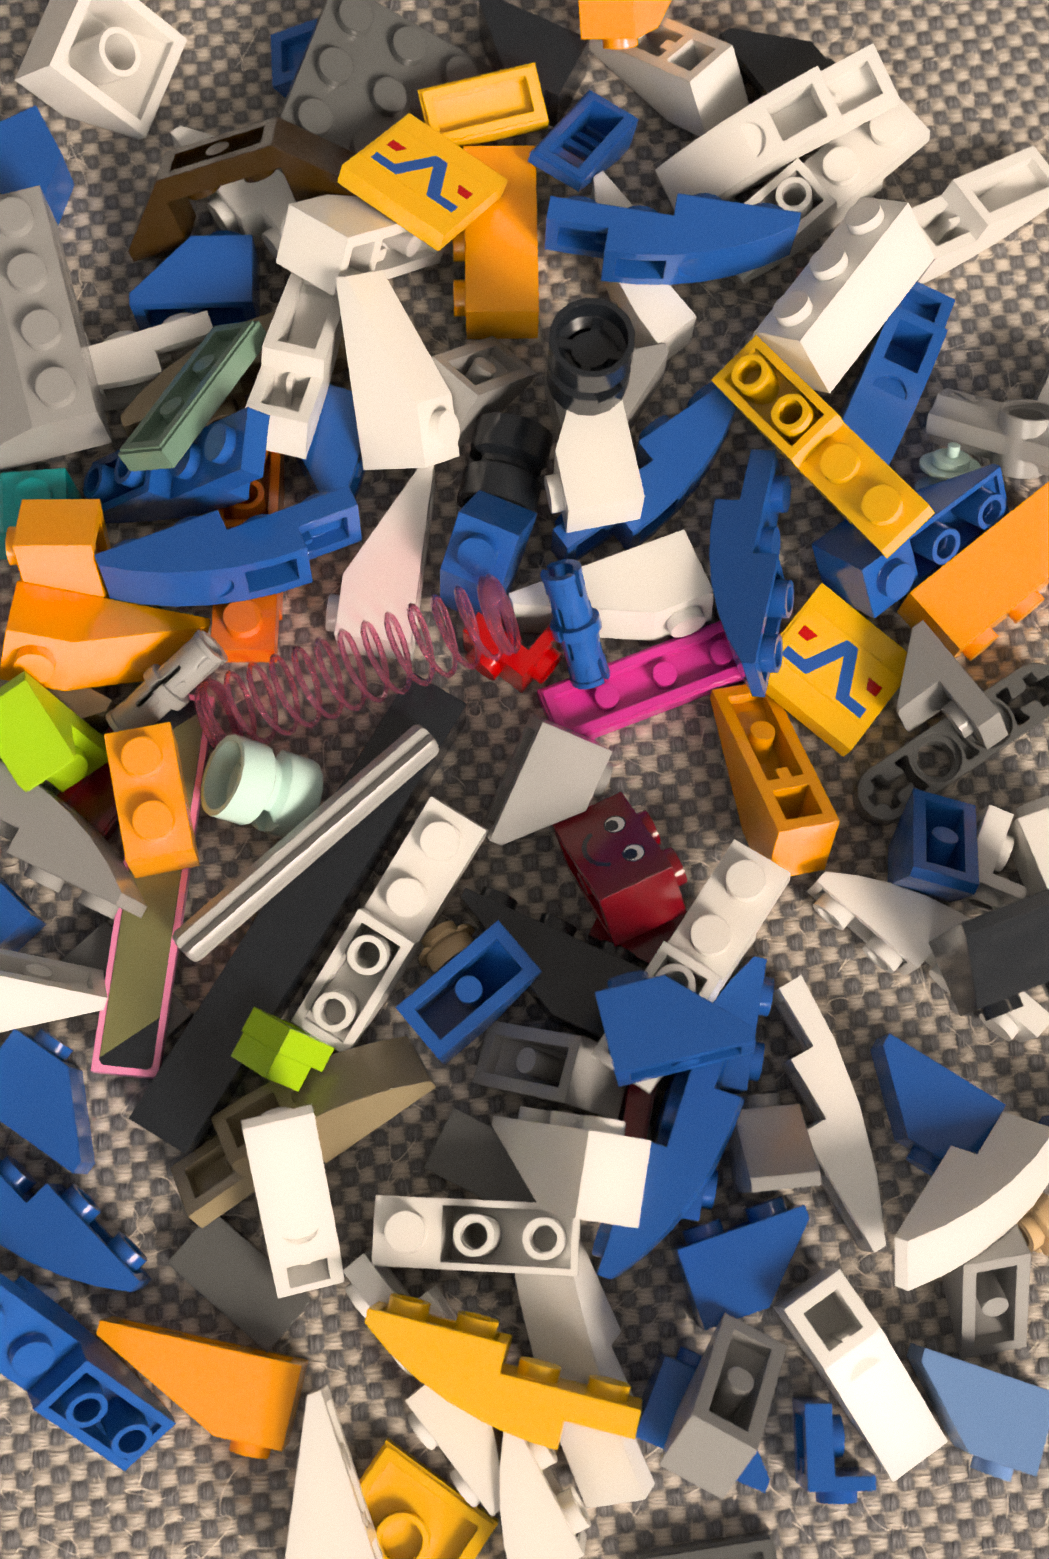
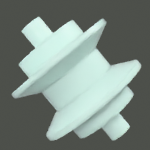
M948 443L947 448L926 453L920 458L919 467L929 476L919 479L915 483L914 490L979 469L981 465L966 452L961 451L960 444Z

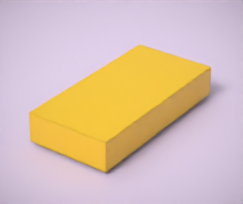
M535 62L418 90L424 123L460 148L548 128L549 120Z

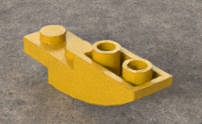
M757 335L711 379L716 387L772 445L886 558L893 554L935 513L930 505L852 431L838 413Z
M395 1293L390 1294L388 1303L378 1301L367 1310L364 1323L394 1358L415 1378L447 1402L481 1422L517 1438L554 1450L558 1449L565 1421L635 1440L642 1408V1398L629 1395L630 1384L601 1375H589L587 1384L561 1378V1367L559 1365L531 1357H520L518 1366L507 1364L513 1335L498 1332L499 1321L495 1318L474 1312L458 1311L457 1319L452 1320L429 1314L431 1303L428 1301Z

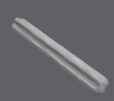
M413 725L181 925L172 936L179 949L194 962L203 959L431 761L439 752V745L435 738L421 725Z

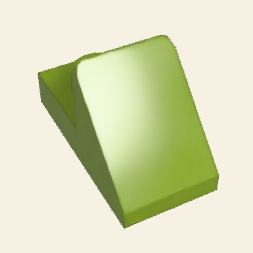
M23 671L0 687V758L18 786L25 792L32 790L45 780L49 781L61 792H64L108 762L104 737L28 673Z

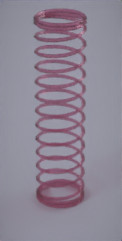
M488 573L485 576L479 577L477 582L479 603L488 630L498 646V653L495 655L491 654L481 642L471 602L465 590L461 586L456 585L454 597L457 608L470 637L475 643V660L473 663H468L459 654L448 611L442 599L438 595L433 594L430 599L432 613L439 632L452 653V667L450 671H443L435 662L433 645L424 617L419 608L410 602L407 606L409 624L423 656L429 663V675L426 680H420L413 673L410 652L401 625L395 615L387 611L383 617L386 635L399 664L406 672V684L402 689L395 687L389 681L388 664L381 640L374 626L364 619L360 625V633L368 658L384 683V690L381 696L375 697L367 691L365 669L360 652L351 634L341 628L337 633L339 651L350 677L361 692L360 703L351 705L344 699L343 679L335 654L326 640L317 637L314 642L316 660L326 684L339 701L336 712L333 714L327 713L322 708L321 688L314 665L307 652L300 646L295 645L291 656L294 672L306 698L316 710L314 720L308 722L300 717L299 696L294 678L283 658L273 653L269 659L271 680L283 706L291 717L294 718L293 727L285 730L278 726V710L272 686L263 669L251 661L246 671L248 687L260 714L269 726L272 727L271 734L266 738L256 735V717L250 694L240 676L231 670L225 673L224 686L215 679L207 678L196 687L194 694L195 709L201 728L214 749L221 741V738L224 739L227 736L214 716L208 698L207 686L216 693L229 719L232 735L243 736L244 729L250 736V739L268 744L274 740L276 731L282 735L291 736L296 732L299 723L305 727L313 728L318 724L321 715L329 719H337L341 715L343 706L358 712L363 708L366 697L373 702L381 703L386 699L389 689L404 695L409 691L412 680L419 685L427 687L431 684L435 671L444 677L451 678L456 672L458 662L462 666L474 670L480 662L481 652L487 658L498 661L503 653L511 656L513 653L517 654L521 648V637L510 600L495 576ZM463 602H464V604H465V607H466V610H467V612H468L469 618H468L467 613H466V611H465ZM438 607H439V609H440V611H441V613H442V616H443V618H444V621H445V624H446V627H447V631H446V629H445V627H444V624H443V622H442V619H441V617H440ZM414 614L416 615V617H417V619H418V622H419V624H420V627H421V629H422V632H423V635H424V639H425V642H426V646H425V644H424V642H423V640H422V638H421V635H420V633H419V630H418V628H417V625H416V622H415V618H414ZM501 615H502L503 620H504V624H505V627H506L508 639H507V637H506V635H505V633H504V630H503V624H502ZM390 620L394 625L395 630L400 639V643L404 653V658L397 646L396 640L392 633ZM366 627L371 633L373 640L376 644L382 664V669L378 661L376 660L371 645L369 643ZM343 635L350 644V647L355 656L359 670L360 680L350 663L349 657L345 649ZM320 643L325 648L333 665L338 690L327 672L321 654ZM297 652L301 654L310 671L316 700L303 678ZM275 660L282 667L289 682L294 709L281 689L275 670ZM252 668H255L266 687L271 703L273 720L259 699L254 686ZM231 676L236 680L245 697L249 710L251 729L242 718L235 704L229 682Z

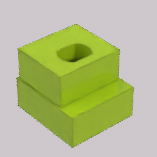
M254 1007L241 1030L243 1034L231 1057L264 1078L299 1092L310 1069L313 1068L322 1072L335 1048L302 1028Z

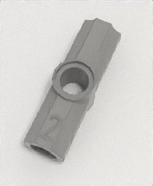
M945 388L937 394L935 403L928 413L925 431L929 435L931 443L948 447V443L951 442L961 445V451L990 459V465L997 464L1001 466L1002 475L1006 477L1032 479L1042 475L1049 476V404L1031 399H1012L1001 403L950 388Z

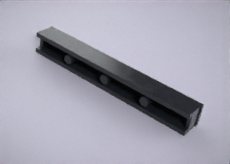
M413 672L410 674L337 791L413 725L419 724L429 731L439 745L438 754L262 907L128 1119L185 1154L189 1151L193 1152L203 1145L214 1127L211 1117L226 1108L250 1070L249 1067L231 1057L243 1034L241 1030L254 1007H257L276 1017H283L466 724L467 703Z

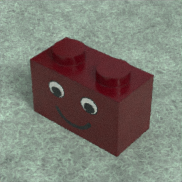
M622 792L589 806L582 813L552 825L568 871L614 946L687 913L679 886L687 883V876L677 854L672 847L661 850L659 847L661 845L660 836L648 812L643 810L636 813Z

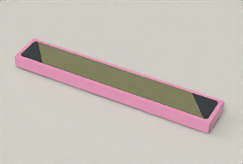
M188 694L190 700L187 705L180 711L171 709L156 724L170 722L175 734L196 838L201 805V784L207 764L215 699L214 697ZM124 855L123 864L134 878L147 908L142 918L121 908L118 909L115 915L105 975L107 1001L104 1010H101L99 1013L91 1071L100 1074L154 1079L163 1061L179 947L175 944L172 936L183 925L191 868L135 878L126 863Z

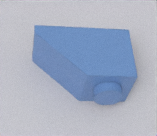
M910 1343L907 1358L952 1444L973 1455L970 1468L1011 1482L1014 1469L1037 1477L1049 1431V1390Z

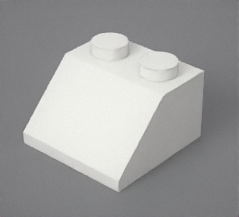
M50 0L15 77V81L63 116L140 140L146 138L187 39L139 0Z

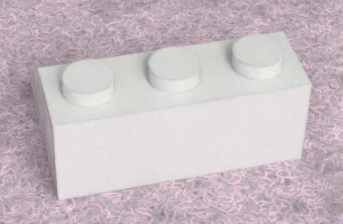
M860 197L754 331L751 339L757 335L813 390L830 393L935 258L909 203Z

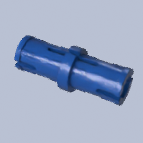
M574 559L558 560L547 565L548 570L542 569L540 573L541 581L543 582L552 610L553 619L550 621L552 637L561 644L572 686L577 689L595 688L602 685L604 679H609L610 669L600 642L599 631L602 629L600 614L596 608L591 606L588 598L581 563Z

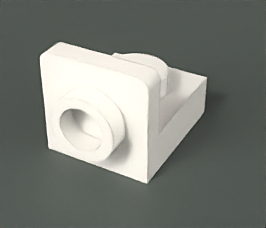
M988 805L976 814L979 886L975 895L963 898L966 903L989 912L1024 899L1028 890L1025 886L993 874L994 870L1000 872L1006 865L1012 852L1015 838L1007 834L1014 814L992 805Z

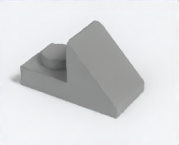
M924 620L912 627L897 702V713L906 731H913L942 710L955 730L964 739L974 733L988 750L1008 735L999 710Z

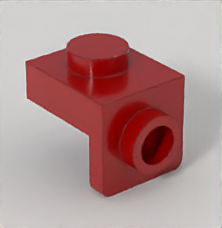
M480 612L475 615L463 630L464 649L468 652L465 658L469 664L484 677L492 681L500 676L521 693L524 692L533 679L539 684L546 681L563 657V654L558 651L560 643L556 642L552 637L550 625L529 650Z

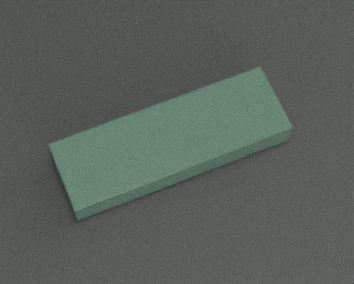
M259 321L219 325L211 329L120 448V452L117 455L130 471L175 468L262 350L267 332Z

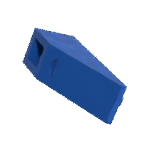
M991 464L915 490L935 513L888 558L853 524L851 525L846 519L811 544L822 583L850 606L872 618H876L1009 513L1001 466Z

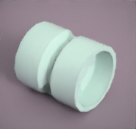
M236 734L227 735L218 743L210 755L204 770L201 784V803L203 810L209 816L239 825L251 823L259 831L283 838L319 807L323 791V774L320 765L312 759L285 750H281L275 757L272 748L264 743Z

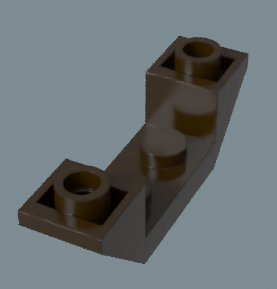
M278 116L166 151L138 219L128 252L133 262L154 256L156 259L168 258L192 234L196 214L189 199L200 200L215 193L221 186L242 179L247 183L259 182L271 176L278 168L282 169L296 202L327 194L353 196L355 194L341 186L337 181L342 165L356 153Z

